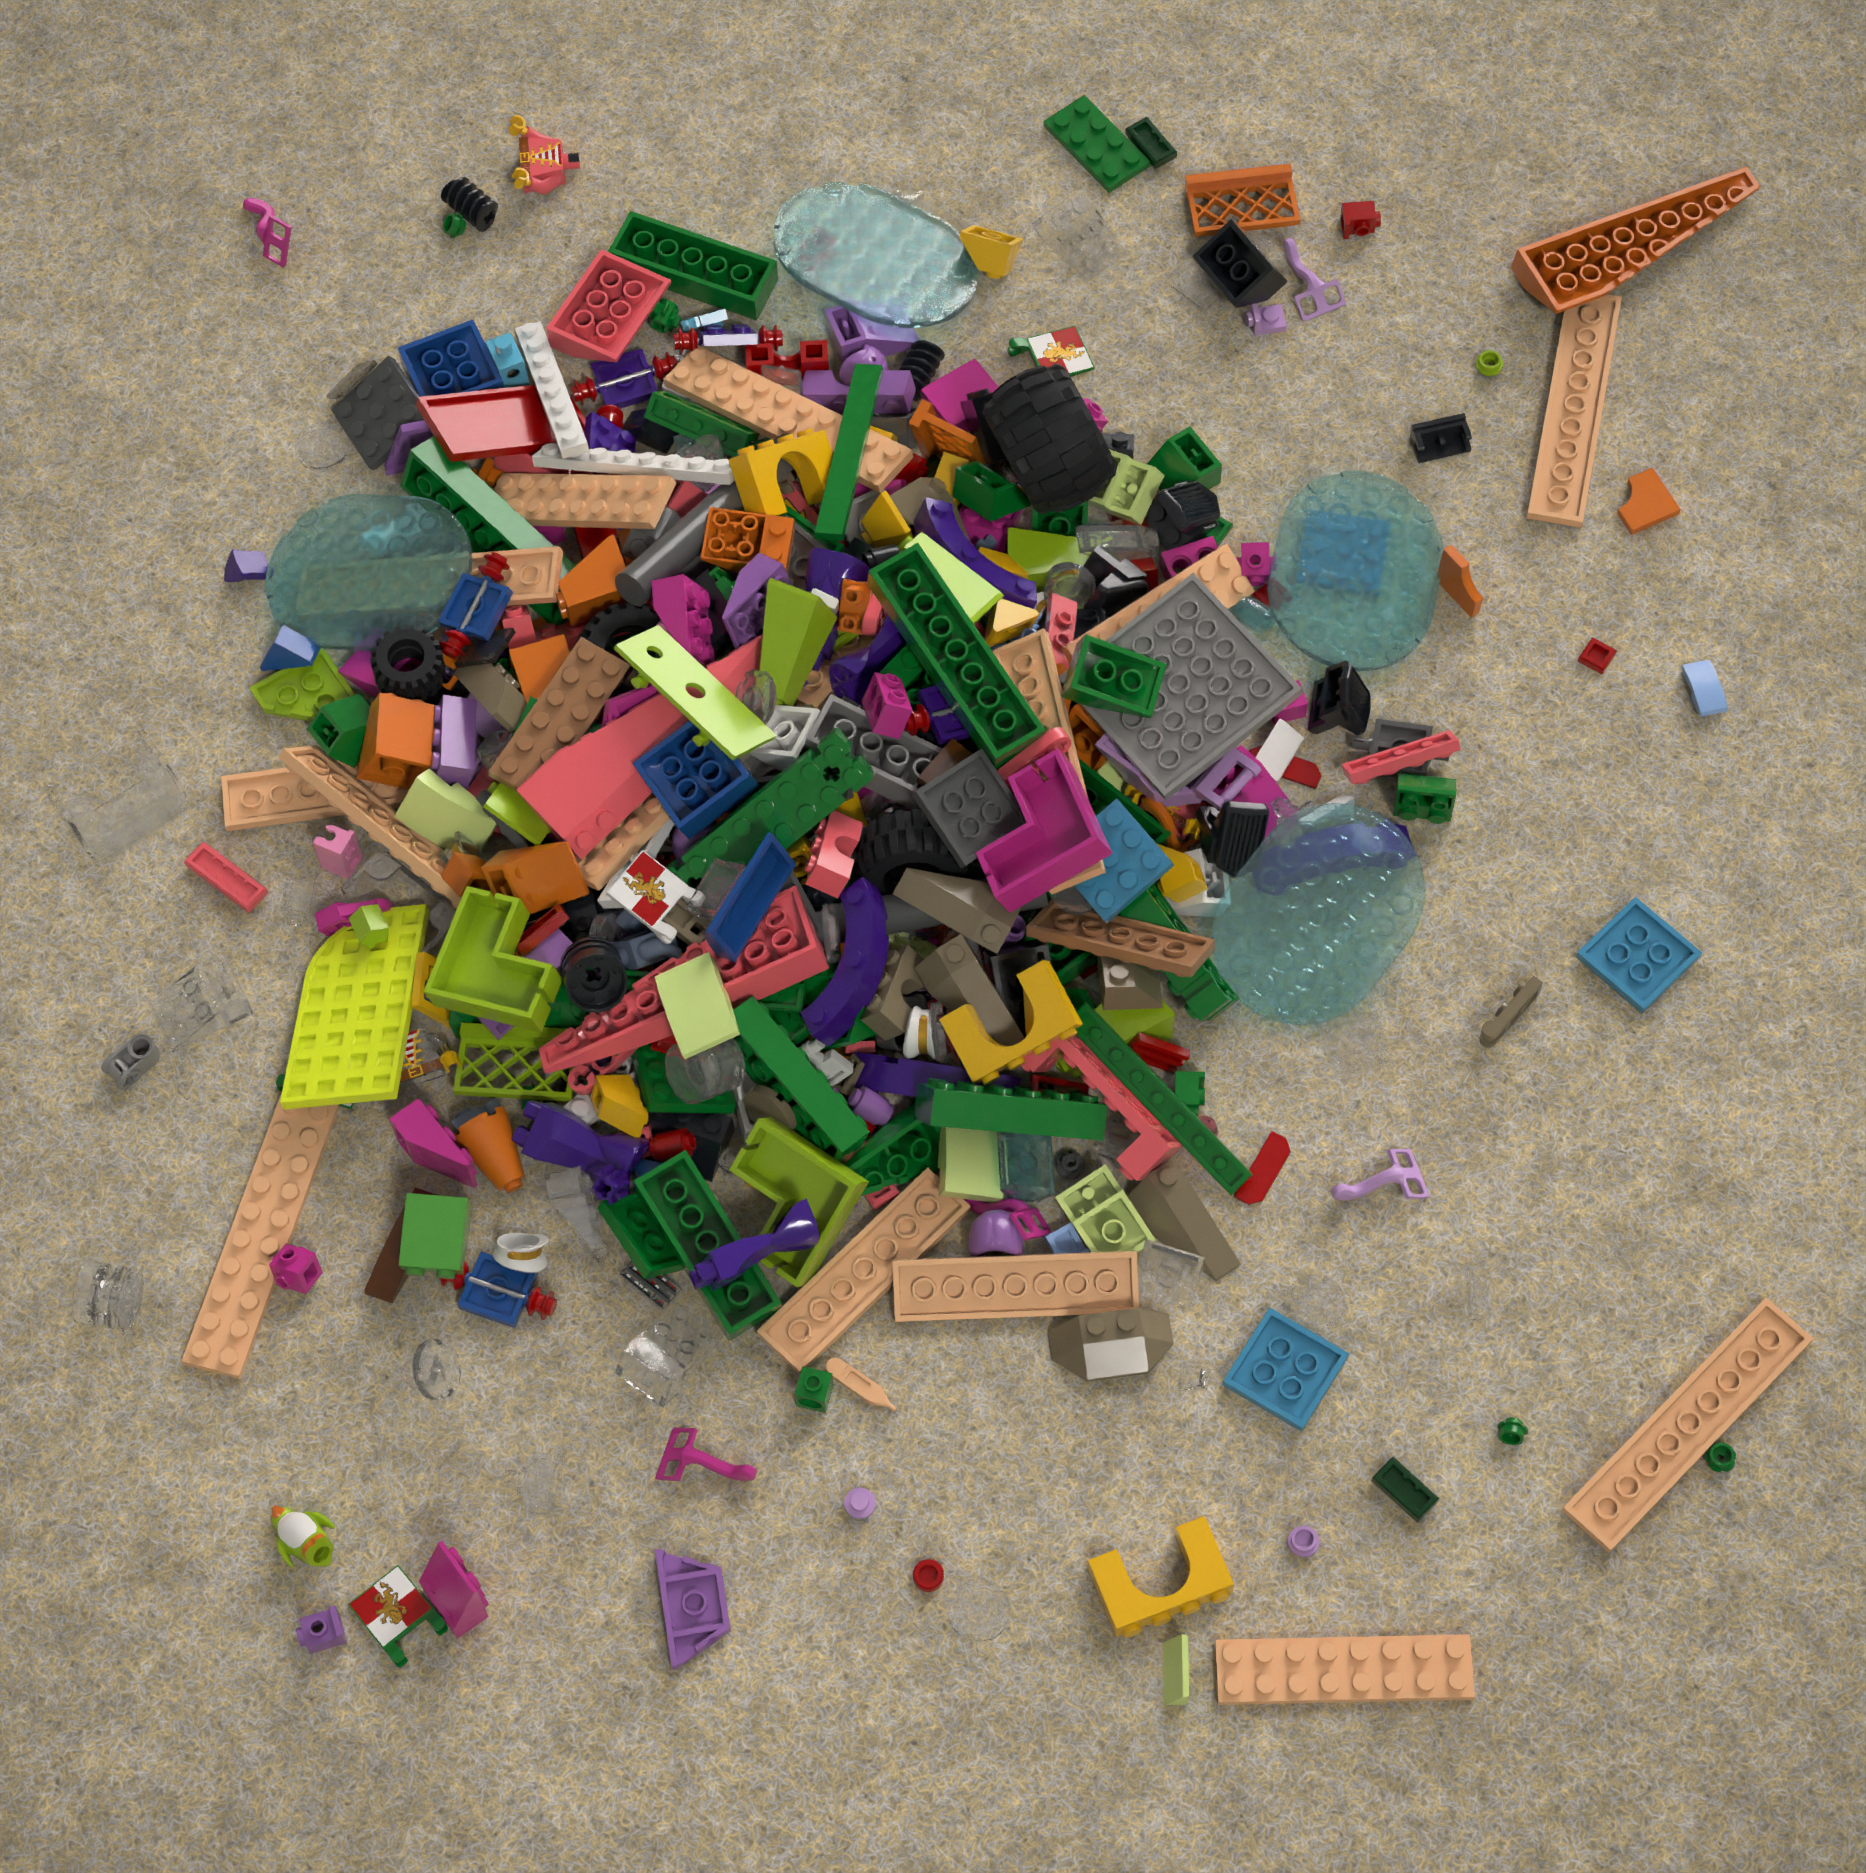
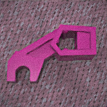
M383 898L351 904L336 902L315 913L318 931L331 937L343 926H352L349 917L360 906L378 904L383 913L391 910L390 908L394 907V903Z

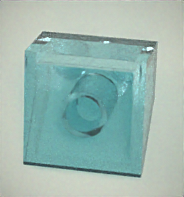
M997 1132L1000 1191L1008 1199L1018 1198L1024 1202L1031 1203L1039 1202L1055 1195L1052 1137Z

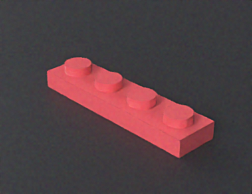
M1448 730L1343 763L1342 769L1351 784H1364L1369 782L1371 778L1380 775H1393L1402 768L1409 766L1418 767L1423 765L1425 761L1434 758L1449 757L1453 752L1461 749L1457 737Z

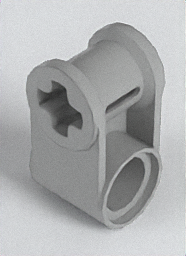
M137 1034L120 1049L109 1055L102 1063L101 1069L117 1081V1087L120 1090H127L143 1074L156 1065L160 1058V1052L151 1037L146 1034ZM149 1048L146 1054L138 1055L142 1049Z

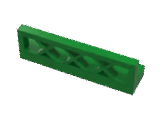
M667 391L652 392L644 414V418L731 457L739 456L737 450L748 447L750 441H758L760 433Z

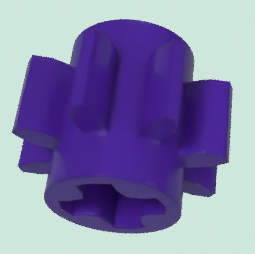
M612 1164L604 1167L603 1170L593 1174L596 1180L591 1189L594 1190L598 1201L608 1199L609 1205H612L619 1201V1199L621 1200L628 1196V1192L625 1189L631 1182L627 1179L623 1168L614 1170Z

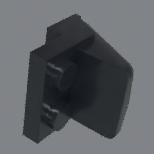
M1188 480L1162 489L1155 494L1157 498L1152 501L1144 518L1164 549L1168 551L1192 543L1194 540L1202 539L1219 526L1217 520L1221 514L1217 495L1201 483Z
M1097 546L1090 554L1069 589L1087 602L1084 609L1106 608L1108 618L1148 593L1149 584L1144 580L1147 574L1128 559L1124 558L1119 562L1101 547Z
M1344 660L1327 667L1325 677L1314 681L1307 729L1309 732L1319 734L1339 725L1355 735H1361L1366 731L1371 711V694L1353 665L1348 664L1349 661Z
M1227 801L1222 805L1220 811L1210 806L1198 807L1195 815L1204 834L1200 845L1208 863L1216 864L1218 869L1235 879L1256 870L1261 865L1265 843L1264 837L1269 818L1267 805L1263 803Z

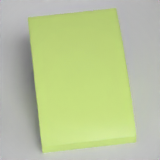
M1110 450L1117 465L1116 476L1107 480V486L1095 497L1088 500V505L1141 525L1164 478V474L1154 466L1135 461L1128 455Z
M430 769L416 777L394 816L422 837L451 851L456 841L461 840L473 845L481 853L497 826L495 821L485 814L483 807L476 800L475 796L458 782L450 786ZM458 847V849H459L463 854L472 855V854L469 853L468 851H466V850H464V849Z
M709 952L655 976L667 1018L684 1059L740 1035L729 994L724 988L719 968Z
M941 1127L937 1167L940 1169L938 1196L991 1203L1002 1200L1004 1193L1003 1132Z
M1106 1164L1055 1197L1090 1252H1139L1156 1240Z

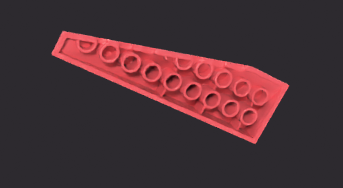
M762 635L729 653V656L722 660L714 661L706 666V670L740 701L759 681ZM685 687L691 696L703 698V694L698 689ZM658 693L633 707L622 717L614 718L605 723L606 726L594 733L590 732L580 738V741L558 750L516 791L559 842L568 841L574 856L582 860L652 793V790L637 771L633 762L687 723L689 719L667 698Z
M797 885L777 894L735 962L717 956L707 940H704L699 945L695 941L686 948L687 950L684 955L678 959L670 958L632 985L634 989L625 994L621 1002L615 1007L598 1014L595 1012L590 1013L584 1017L585 1020L582 1025L576 1029L568 1028L540 1047L538 1050L544 1072L547 1074L589 1063L673 1036L674 1034L657 988L655 976L707 952L711 954L719 968L722 982L729 994L733 1010L752 996L757 1001L829 969L823 947Z

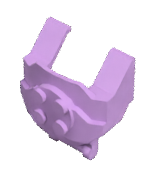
M1105 733L1095 744L1096 748L1122 774L1123 780L1155 802H1161L1164 806L1199 804L1202 800H1205L1212 804L1217 811H1220L1225 802L1232 801L1252 777H1257L1262 771L1257 763L1234 747L1168 800H1165ZM1236 764L1244 768L1220 796L1213 792Z

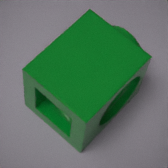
M802 1366L795 1391L796 1406L826 1413L834 1386L832 1373Z

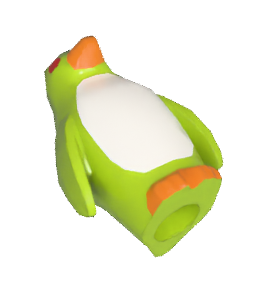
M274 1505L270 1518L272 1527L278 1534L276 1540L277 1550L283 1561L290 1568L294 1567L290 1555H293L314 1567L329 1566L332 1562L333 1543L322 1529V1526L334 1529V1523L318 1512H294L288 1507Z

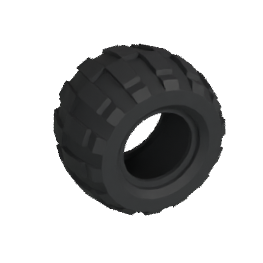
M1055 363L1048 368L1042 365L1027 369L1006 380L991 393L992 398L983 403L982 413L1035 512L1044 515L1050 511L1058 513L1073 509L1095 497L1107 486V480L1116 476V462L1065 367Z

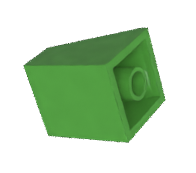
M406 1193L399 1267L401 1270H406V1275L422 1277L424 1272L436 1273V1277L443 1279H454L455 1274L463 1275L473 1209L468 1198Z

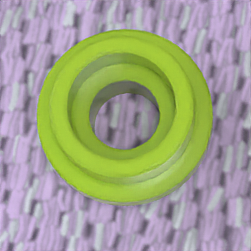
M1486 350L1477 357L1476 369L1480 374L1492 377L1502 371L1503 360L1496 351ZM1485 363H1492L1494 366H1488Z

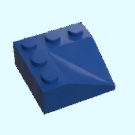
M473 319L398 347L403 370L420 397L504 388L503 380Z
M690 720L633 762V765L675 825L689 840L760 787L740 758L731 760L711 740L705 747L703 745L700 747L696 746L692 739L701 730Z

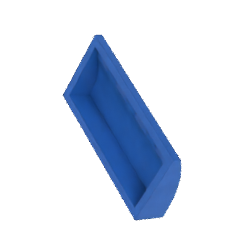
M767 833L705 932L706 940L714 953L732 962L737 960L796 866L794 860L772 833Z

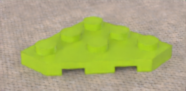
M321 647L312 666L281 669L249 687L251 694L264 714L312 722L323 705L355 695L344 677L338 673L337 667L323 647Z

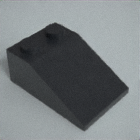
M1038 939L1003 946L998 954L991 950L983 951L987 974L1025 1038L1023 987L1016 975L1042 960L1050 961L1051 963L1048 944Z

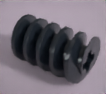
M461 177L457 180H452L442 189L441 200L460 213L477 230L484 232L493 224L498 210V203L494 200L491 201V197L484 195V192L481 189H477L474 183H470L468 178Z
M918 340L914 342L901 367L898 369L910 370L916 388L913 401L921 400V389L930 384L931 377H934L936 373L935 369L939 368L940 361L945 357L944 351L929 341Z

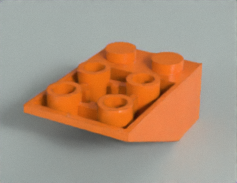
M709 507L701 560L739 573L758 553H761L782 563L788 575L795 534L794 518Z
M568 841L499 851L481 867L493 896L499 893L520 898L530 914L586 896L590 893Z

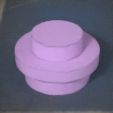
M865 1488L852 1489L844 1500L846 1512L856 1519L869 1517L876 1505L874 1495Z
M1298 1526L1288 1536V1547L1298 1557H1310L1319 1547V1536L1314 1529L1308 1526Z

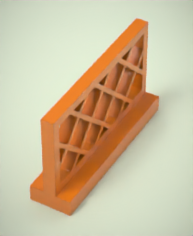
M1291 163L1185 175V196L1188 200L1195 237L1215 235L1227 223L1224 219L1230 213L1240 218L1236 224L1244 231L1300 225L1301 219L1292 181ZM1280 188H1287L1288 190L1284 198L1272 192ZM1254 191L1262 194L1257 202L1246 195ZM1228 194L1236 197L1231 204L1226 203L1220 198ZM1204 197L1209 200V203L1203 208L1194 202V198ZM1267 198L1277 203L1272 211L1261 205ZM1241 201L1251 206L1246 214L1235 208ZM1214 204L1225 209L1219 217L1209 211ZM1284 207L1291 211L1293 216L1283 218L1277 213ZM1258 210L1267 217L1264 220L1257 221L1251 216ZM1204 216L1214 222L1211 226L1199 227V221Z
M922 399L909 421L922 456L929 459L936 453L943 455L944 452L971 462L977 460L986 466L977 438L938 418L932 403Z

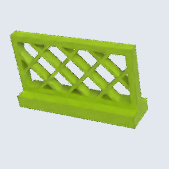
M461 1022V1041L458 1057L462 1066L459 1067L457 1064L453 1088L454 1095L569 1102L573 1099L574 1091L569 1086L568 1076L565 1073L568 1070L570 1073L574 1067L556 1071L543 1080L535 1072L542 1067L541 1059L530 1066L523 1058L530 1051H539L540 1047L568 1028L544 1027L542 1033L514 1026L501 1039L497 1040L483 1024ZM467 1047L480 1048L485 1054L471 1063L466 1057ZM501 1049L510 1050L514 1056L502 1065L493 1056ZM490 1059L497 1069L484 1077L477 1067ZM519 1060L527 1070L514 1079L506 1069ZM472 1071L481 1080L473 1087L462 1086L463 1078ZM503 1073L510 1083L503 1088H494L489 1082ZM530 1075L540 1083L532 1090H524L519 1085ZM561 1076L567 1082L566 1092H554L548 1085Z

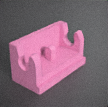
M327 825L326 830L329 833H334L336 836L330 841L318 836L314 839L313 846L321 868L349 880L363 858L355 831L350 829L346 831L334 825Z

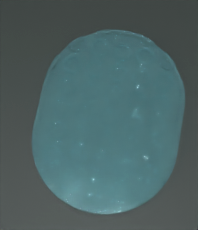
M844 182L824 183L822 187L811 190L806 188L787 200L776 216L773 229V246L778 260L784 269L797 282L809 290L863 318L879 324L899 328H922L948 321L961 313L969 305L976 293L979 280L978 269L961 241L959 231L929 212L874 186L861 183L859 186L844 185Z
M1341 471L1340 474L1319 477L1308 483L1305 488L1292 498L1282 517L1268 579L1269 604L1276 623L1288 640L1305 655L1324 665L1332 666L1347 660L1349 661L1348 664L1353 665L1357 672L1389 667L1406 658L1416 649L1431 624L1441 578L1438 568L1444 549L1442 536L1439 534L1434 517L1426 505L1408 492L1409 489L1392 479L1364 471Z
M343 495L329 500V503L317 509L312 508L296 520L297 524L289 533L281 537L268 565L265 588L271 613L280 627L284 625L305 636L309 643L319 648L371 651L372 647H376V640L378 638L383 639V633L388 630L391 633L394 632V627L400 626L401 629H406V625H413L414 630H417L418 627L424 628L426 634L428 632H435L441 626L438 620L462 573L471 575L473 562L471 543L460 521L448 509L433 500L401 495Z
M1329 803L1312 806L1292 814L1279 823L1267 835L1229 884L1219 901L1214 916L1212 939H1215L1214 959L1220 975L1239 997V1001L1254 1013L1268 1020L1290 1025L1323 1023L1342 1016L1355 1008L1371 992L1414 935L1420 922L1425 902V880L1415 849L1407 837L1391 821L1370 809L1351 804Z

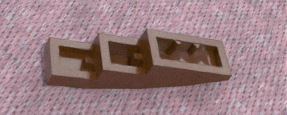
M416 1187L412 1191L414 1194L437 1195ZM405 1205L385 1242L364 1290L365 1295L390 1303L394 1302L409 1275H406V1270H401L399 1267Z

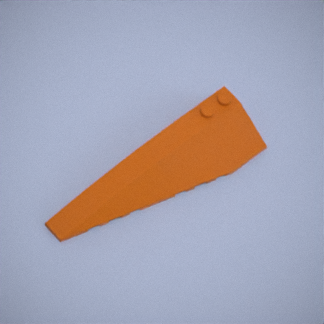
M1743 167L1518 248L1511 269L1522 287L1555 314L1605 296L1759 190L1760 185L1748 167Z

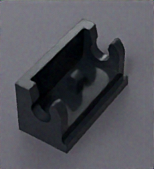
M1465 413L1417 423L1411 426L1409 439L1418 463L1471 452L1469 440L1472 439Z

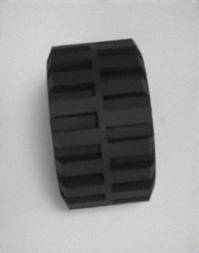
M406 625V629H401L400 626L394 627L395 631L392 633L389 630L384 632V638H378L375 642L376 647H372V658H370L374 679L381 693H393L397 697L410 700L421 699L426 701L428 700V694L434 696L437 693L436 686H442V677H445L446 673L444 658L438 640H435L434 635L430 632L425 634L424 628L418 627L417 630H414L413 625ZM406 658H416L423 661L418 668L409 672H401L394 669V666L399 661Z

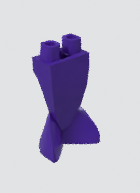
M812 548L808 555L806 591L811 593L813 588H816L839 599L840 610L843 580L851 579L859 582H868V571L871 569L861 560L848 554L823 548ZM839 610L836 614L838 618L821 649L812 671L818 672L824 659L830 661L832 658L833 647L839 632L837 631Z
M887 613L881 630L868 647L838 658L829 666L830 684L834 694L838 698L863 710L862 699L874 673H879L907 645V642Z
M535 1100L528 1101L523 1111L524 1116L534 1120L532 1128L529 1129L520 1125L512 1137V1141L523 1148L521 1153L536 1160L583 1170L593 1183L596 1180L593 1174L603 1170L604 1167L612 1164L614 1170L623 1168L627 1179L630 1180L632 1171L648 1150L650 1142L645 1137H633L629 1134L600 1136L586 1122L567 1109L553 1102L544 1104ZM630 1183L627 1185V1188L625 1189L628 1192V1194Z
M807 1199L797 1202L777 1224L773 1233L743 1238L710 1251L702 1262L695 1265L694 1270L689 1272V1277L695 1290L710 1285L712 1291L724 1287L738 1278L748 1268L772 1253L801 1251L817 1245L820 1235Z

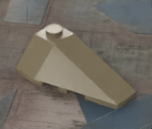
M920 477L890 495L908 526L914 525V519L925 497L951 503L955 519L966 538L970 541L953 497L948 493L945 483L936 477Z
M906 868L893 892V895L998 954L1022 908L1021 906L1009 913L995 899L988 882L913 868Z
M962 934L935 949L915 967L929 994L950 1012L964 1004L973 1005L987 1033L997 1043L1004 1046H1013L1025 1039L967 938Z
M1096 956L1103 1010L1163 1008L1160 981L1153 970L1147 968V966L1124 963L1119 959L1107 956Z
M1172 1159L1149 1173L1127 1196L1153 1236L1162 1241L1168 1248H1172L1185 1257L1188 1262L1215 1281L1241 1265L1193 1187Z

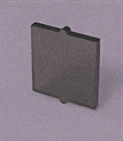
M367 360L365 363L357 364L326 395L327 398L337 400L340 397L347 396L378 365L375 360Z
M514 628L494 630L489 641L472 637L470 640L471 645L465 646L462 649L465 656H459L454 664L459 668L495 663L503 650L508 647V643L516 631Z

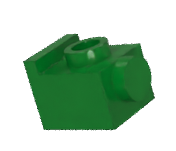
M1175 1071L1174 1093L1199 1116V1106L1205 1105V1072Z

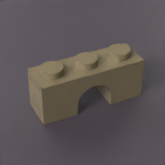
M908 944L888 951L884 972L878 988L868 1006H864L865 1009L860 1019L884 1041L904 1034L912 1008L905 1003L902 995L905 996L924 986L915 970V967L924 958Z

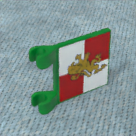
M1075 325L1028 338L1015 337L1009 340V355L1013 357L1029 350L1036 367L1044 365L1048 368L1056 363L1065 367L1070 377L1095 369Z
M399 1565L348 1604L398 1668L404 1666L408 1659L396 1643L426 1620L439 1636L448 1630L444 1619L431 1606Z

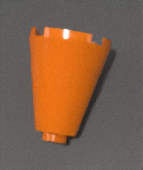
M504 1107L494 1108L496 1114L489 1116L487 1112L481 1113L457 1128L460 1134H453L456 1137L455 1143L461 1149L464 1147L474 1161L473 1163L497 1190H505L507 1193H511L523 1185L521 1181L525 1178L517 1145L512 1141L513 1131L508 1113Z

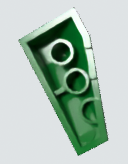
M915 1102L891 1118L844 1164L869 1181L861 1196L880 1191L883 1187L892 1184L906 1183L909 1179L918 1177L927 1167L933 1173L940 1170L937 1167L941 1127L929 1126L914 1119Z

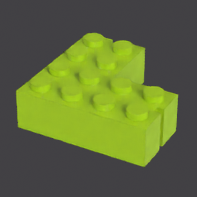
M466 886L423 991L434 1006L542 1033L551 1010L547 1003H554L563 979L552 964L514 955L530 916V912L520 898L499 893L493 896L491 891Z
M772 1116L758 1119L745 1141L749 1146L741 1148L729 1171L778 1203L760 1235L773 1233L777 1224L788 1214L789 1210L797 1202L807 1199L817 1223L820 1235L819 1243L812 1248L801 1251L775 1252L759 1261L769 1269L778 1267L775 1273L798 1288L804 1286L818 1271L869 1181Z

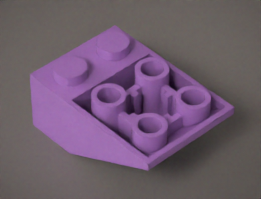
M848 302L825 309L827 332L842 364L849 356L863 350L862 345L864 343L874 346L886 357L911 349L913 343L919 340L904 307Z
M758 553L740 570L722 616L735 649L760 635L763 636L767 583L769 579L773 578L791 585L784 565L761 553Z

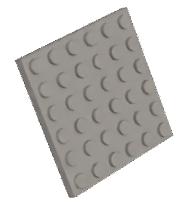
M1192 573L1105 640L1111 644L1167 664L1152 717L1145 718L1087 707L1082 704L1079 705L1165 800H1168L1304 693L1302 687L1201 580ZM1068 670L1059 676L1062 687H1064Z

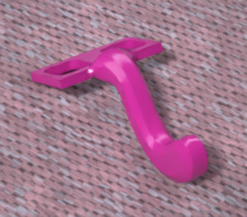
M246 198L243 202V208L262 216L257 224L256 233L264 244L263 256L284 268L287 263L292 226L276 218L274 209L265 201L257 198ZM274 222L285 228L284 239L273 232ZM270 244L281 250V261L270 255Z
M1009 1198L992 1204L984 1201L964 1199L971 1206V1210L979 1215L994 1209L1012 1212L1009 1214V1217L1024 1241L1044 1237L1052 1232L1038 1208L1031 1209L1024 1201L1018 1198ZM1032 1215L1038 1218L1044 1230L1038 1228ZM1017 1218H1021L1024 1221L1030 1233H1026L1024 1231L1023 1227L1021 1226Z
M673 1427L655 1479L662 1481H680L685 1465L692 1463L699 1464L724 1477L739 1481L754 1480L757 1470L749 1464L732 1465L695 1449L692 1445L698 1430L695 1428ZM681 1432L689 1433L685 1446L675 1448L674 1444L678 1434ZM679 1461L675 1474L673 1476H664L668 1462Z

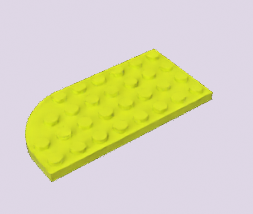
M427 904L390 908L391 910L383 912L382 914L389 927L387 942L377 943L372 949L359 943L352 926H343L328 938L313 956L305 973L280 1104L284 1110L397 1099L413 1010L411 1001L416 954L423 952L430 914Z

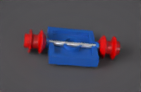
M492 552L491 555H484L487 561L486 565L478 566L483 576L482 578L462 573L438 620L442 627L452 629L444 632L448 637L447 641L439 642L440 647L443 648L442 653L452 659H457L458 656L465 657L462 648L463 646L471 645L467 635L489 641L514 593L509 587L494 583L504 581L501 572L502 570L510 569V566L506 563L507 559L498 553Z
M482 1251L472 1273H469L467 1262H465L463 1275L455 1274L454 1279L439 1278L441 1279L442 1286L451 1282L456 1291L466 1285L457 1304L460 1310L512 1328L516 1327L525 1305L529 1316H532L536 1311L540 1313L541 1320H545L547 1315L552 1316L557 1306V1299L554 1298L553 1291L544 1295L542 1294L541 1287H537L531 1292L538 1273H524L505 1268L494 1259L493 1255Z

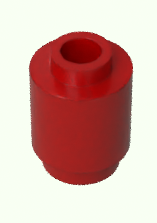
M687 1128L657 1133L649 1142L651 1156L655 1161L660 1160L664 1163L686 1150L689 1156L692 1157L693 1151L696 1149L695 1136Z

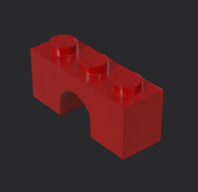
M827 340L800 341L799 352L792 356H781L775 353L773 343L746 345V367L748 370L779 385L802 384L806 370H829Z

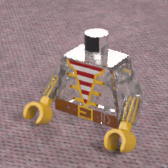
M410 1024L398 1091L446 1076L450 1072L449 1067L452 1064L457 1063L461 1067L462 1063L450 1044L436 1033H426L424 1027L412 1030Z

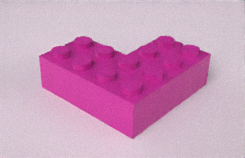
M1059 748L1035 761L1039 769L1049 780L1045 781L1031 765L1007 778L1027 823L976 852L982 869L988 876L986 878L995 899L1009 913L1113 854L1073 764Z

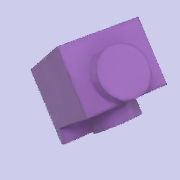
M335 1605L329 1607L328 1610L299 1618L301 1627L296 1628L297 1638L300 1646H306L310 1654L347 1643L340 1613ZM324 1625L321 1632H313V1628Z

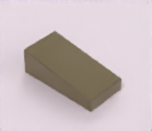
M852 1054L849 1059L854 1064L853 1073L834 1085L841 1093L850 1096L865 1065L856 1054Z

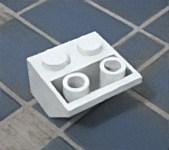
M1202 849L1184 852V854L1189 855L1200 864L1208 889L1178 904L1169 897H1165L1177 915L1220 917L1231 905L1229 875L1218 869L1216 864L1208 863Z

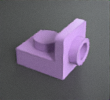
M1257 303L1251 304L1250 310L1245 313L1247 326L1253 328L1254 336L1284 332L1287 329L1281 304L1258 308Z

